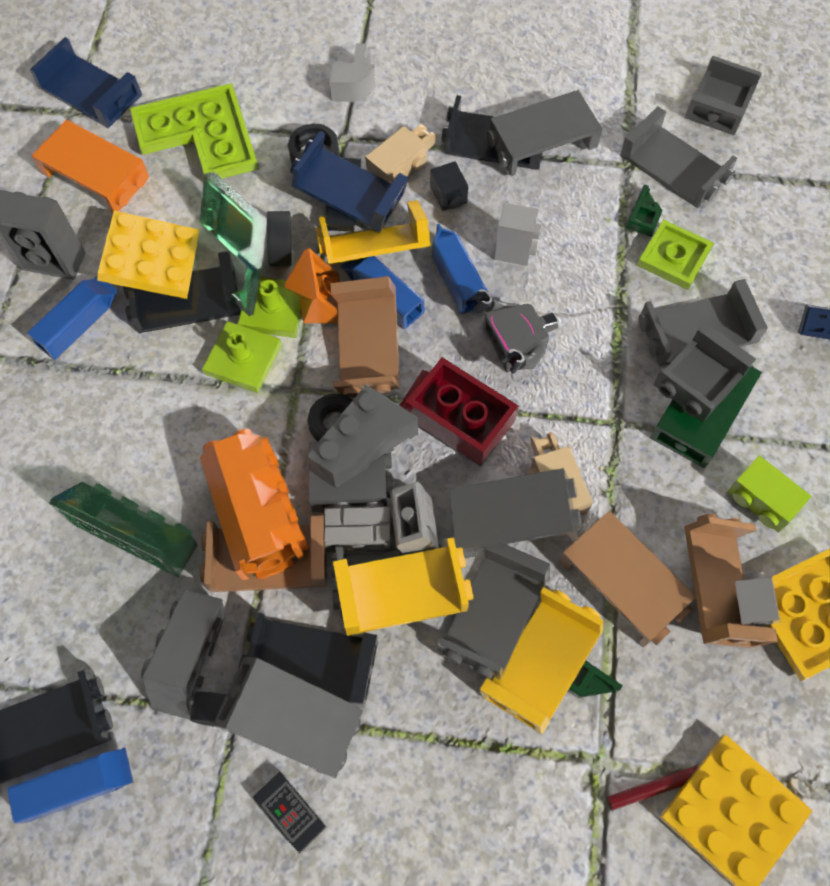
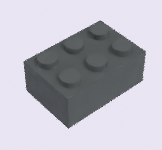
M0 190V240L20 269L74 280L86 252L57 200L45 196L42 198L30 196L18 191L8 192Z

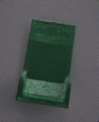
M215 172L204 174L199 222L246 265L244 290L231 294V300L248 316L254 315L263 265L267 219Z

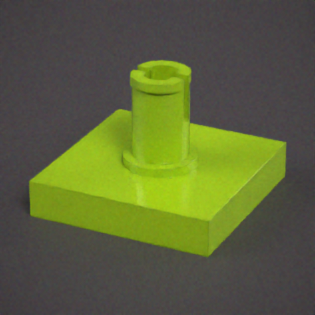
M251 276L238 325L264 334L296 338L302 316L300 300L283 287L286 280Z
M227 321L202 371L206 376L258 393L282 345L281 339Z

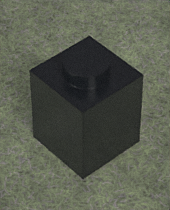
M456 161L430 169V188L442 211L459 208L467 203L468 184Z

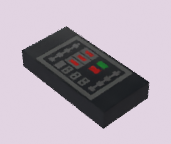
M282 772L277 773L253 796L255 801L299 854L327 828L325 823Z

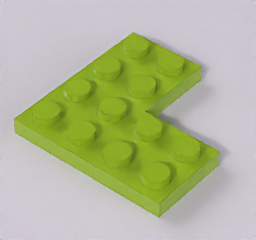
M232 83L130 108L143 155L195 142L207 183L259 169Z

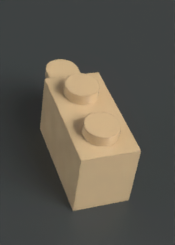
M423 124L418 125L412 131L403 126L365 157L366 171L391 184L399 172L409 177L416 170L419 171L425 166L427 150L435 144L437 135L426 131L427 128Z
M553 432L547 433L544 438H531V446L535 457L533 458L531 469L528 470V474L564 468L569 479L574 478L576 483L577 497L572 498L573 508L579 509L580 516L587 514L593 502L570 447L560 449ZM547 449H550V450H551V452H548V453H545V454H544V452H543L544 450H547Z

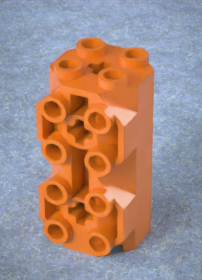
M242 429L233 436L223 440L207 442L203 446L204 453L201 455L200 461L236 574L241 580H250L248 576L250 573H255L257 579H263L290 569L294 565L292 559L297 556L298 560L303 558V552L309 550L303 531L301 532L296 510L288 496V487L284 477L281 476L278 468L280 465L268 437L261 438L260 435H253L250 429Z

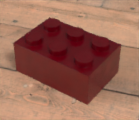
M441 357L406 401V410L418 417V426L479 466L484 464L515 423L519 407L513 401Z

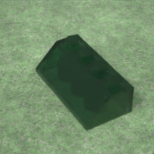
M80 482L50 500L49 504L71 525L179 578L198 546L191 536L193 532L189 528L179 523H176L173 527L165 523L166 519L159 513L150 509L145 513L137 509L139 505L124 496L120 500L111 496L112 492L97 483L92 487L84 482Z

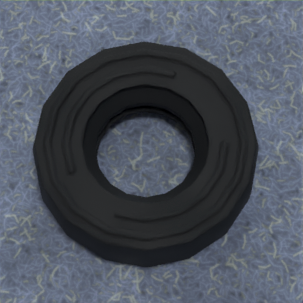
M334 393L325 395L315 401L310 408L307 420L310 433L317 442L329 430L323 424L325 416L333 411L343 413L353 399Z

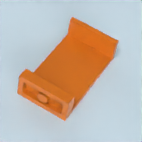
M67 119L31 155L41 174L48 178L54 172L63 175L104 198L112 213L120 211L122 207L126 206L132 196L150 178L142 159Z

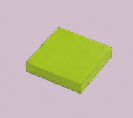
M663 219L641 255L637 266L689 290L712 250L714 242Z

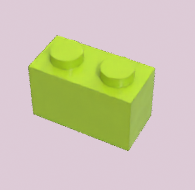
M760 455L727 491L733 496L737 504L751 510L758 516L763 525L774 529L778 533L791 522L812 497Z

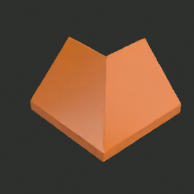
M308 248L303 251L283 287L299 298L303 323L338 324V302L331 295V283L340 282L339 273Z

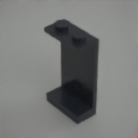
M456 95L454 106L449 105L447 112V122H449V125L444 126L441 142L445 143V154L500 164L498 153L495 147L490 146L487 138V132L490 131V120L495 116L461 111L462 96ZM543 152L518 160L517 167L539 170Z
M230 252L218 253L220 267L192 271L187 299L123 286L124 294L129 299L130 306L125 307L128 322L134 323L139 333L240 315L241 305L235 268Z
M263 613L257 614L256 622H251L249 625L247 642H250L247 655H242L239 667L244 656L258 658L359 708L365 709L378 647L377 635L363 633V638L352 635L347 636L346 634L268 620Z
M86 670L77 672L79 677L77 681L0 710V784L112 740L109 730L113 729V721L109 711L103 708L101 697L104 696L105 692L98 676L95 677V675Z

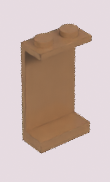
M389 276L331 283V295L338 302L340 381H333V387L343 396L355 398L365 385H368L382 395L391 393V390L400 389L395 285Z
M610 511L561 555L559 562L567 570L574 566L644 637L639 642L643 648L650 641L657 645L671 632L666 626L673 619L680 623L693 611L689 604L696 598L695 594Z
M705 514L697 517L696 522L684 526L703 644L755 648L778 642L775 628L743 625L741 622L735 581L743 580V571L736 538L756 531L755 524L740 522L738 518L720 519L715 514Z
M311 516V525H299L309 547V550L303 552V558L298 560L297 556L292 559L294 565L290 569L263 579H257L255 573L248 574L250 580H241L236 574L222 529H218L214 521H207L206 532L201 534L202 551H205V563L200 564L199 571L201 583H204L210 592L327 587V550L325 547L324 516Z

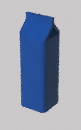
M439 223L437 224L436 236L432 244V259L460 313L464 315L475 311L474 307L478 302L472 301L471 298L480 289L487 292L488 290L458 234L442 228Z
M375 256L348 260L341 265V268L346 272L351 281L389 276L396 287L397 323L404 329L408 328L425 312L424 299Z
M98 275L94 279L82 280L26 333L32 342L54 361L111 307L114 295L118 290L109 283L97 281Z
M125 747L102 753L8 787L7 792L12 819L15 824H26L114 792L134 783Z

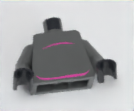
M480 289L471 298L472 301L478 302L474 309L476 313L487 312L484 317L483 329L506 372L514 374L518 369H534L546 353L549 340L548 332L558 329L556 316L551 312L539 317L531 304L520 305L492 299V296L486 290Z

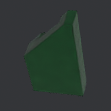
M643 185L626 228L652 237L663 210L659 203L654 201L648 185Z
M585 661L568 692L577 698H585L618 692L623 685L588 661Z

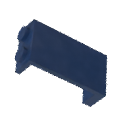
M66 37L30 69L39 89L108 129L142 96L137 79L133 74L126 72L120 79L77 56L70 40Z
M320 131L314 140L310 139L307 142L303 156L300 159L296 158L290 169V173L293 174L291 187L380 233L404 196L409 177L399 172L392 184L324 149L325 133Z

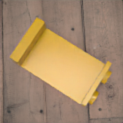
M419 201L407 202L410 222L408 224L385 227L380 233L375 230L329 237L325 217H319L321 227H316L315 230L320 255L326 254L328 264L428 247L431 246L428 219Z
M448 538L447 546L443 548L348 566L347 559L333 561L347 636L466 612L469 605L468 600H473L470 580H463L461 568L466 567L462 547L456 548L454 538Z
M545 587L540 592L541 603L523 630L501 680L495 677L493 680L486 678L479 689L483 699L541 735L603 632V619L600 618L601 616L597 611L588 606L581 608L570 602L571 599L565 593L556 589L552 592Z

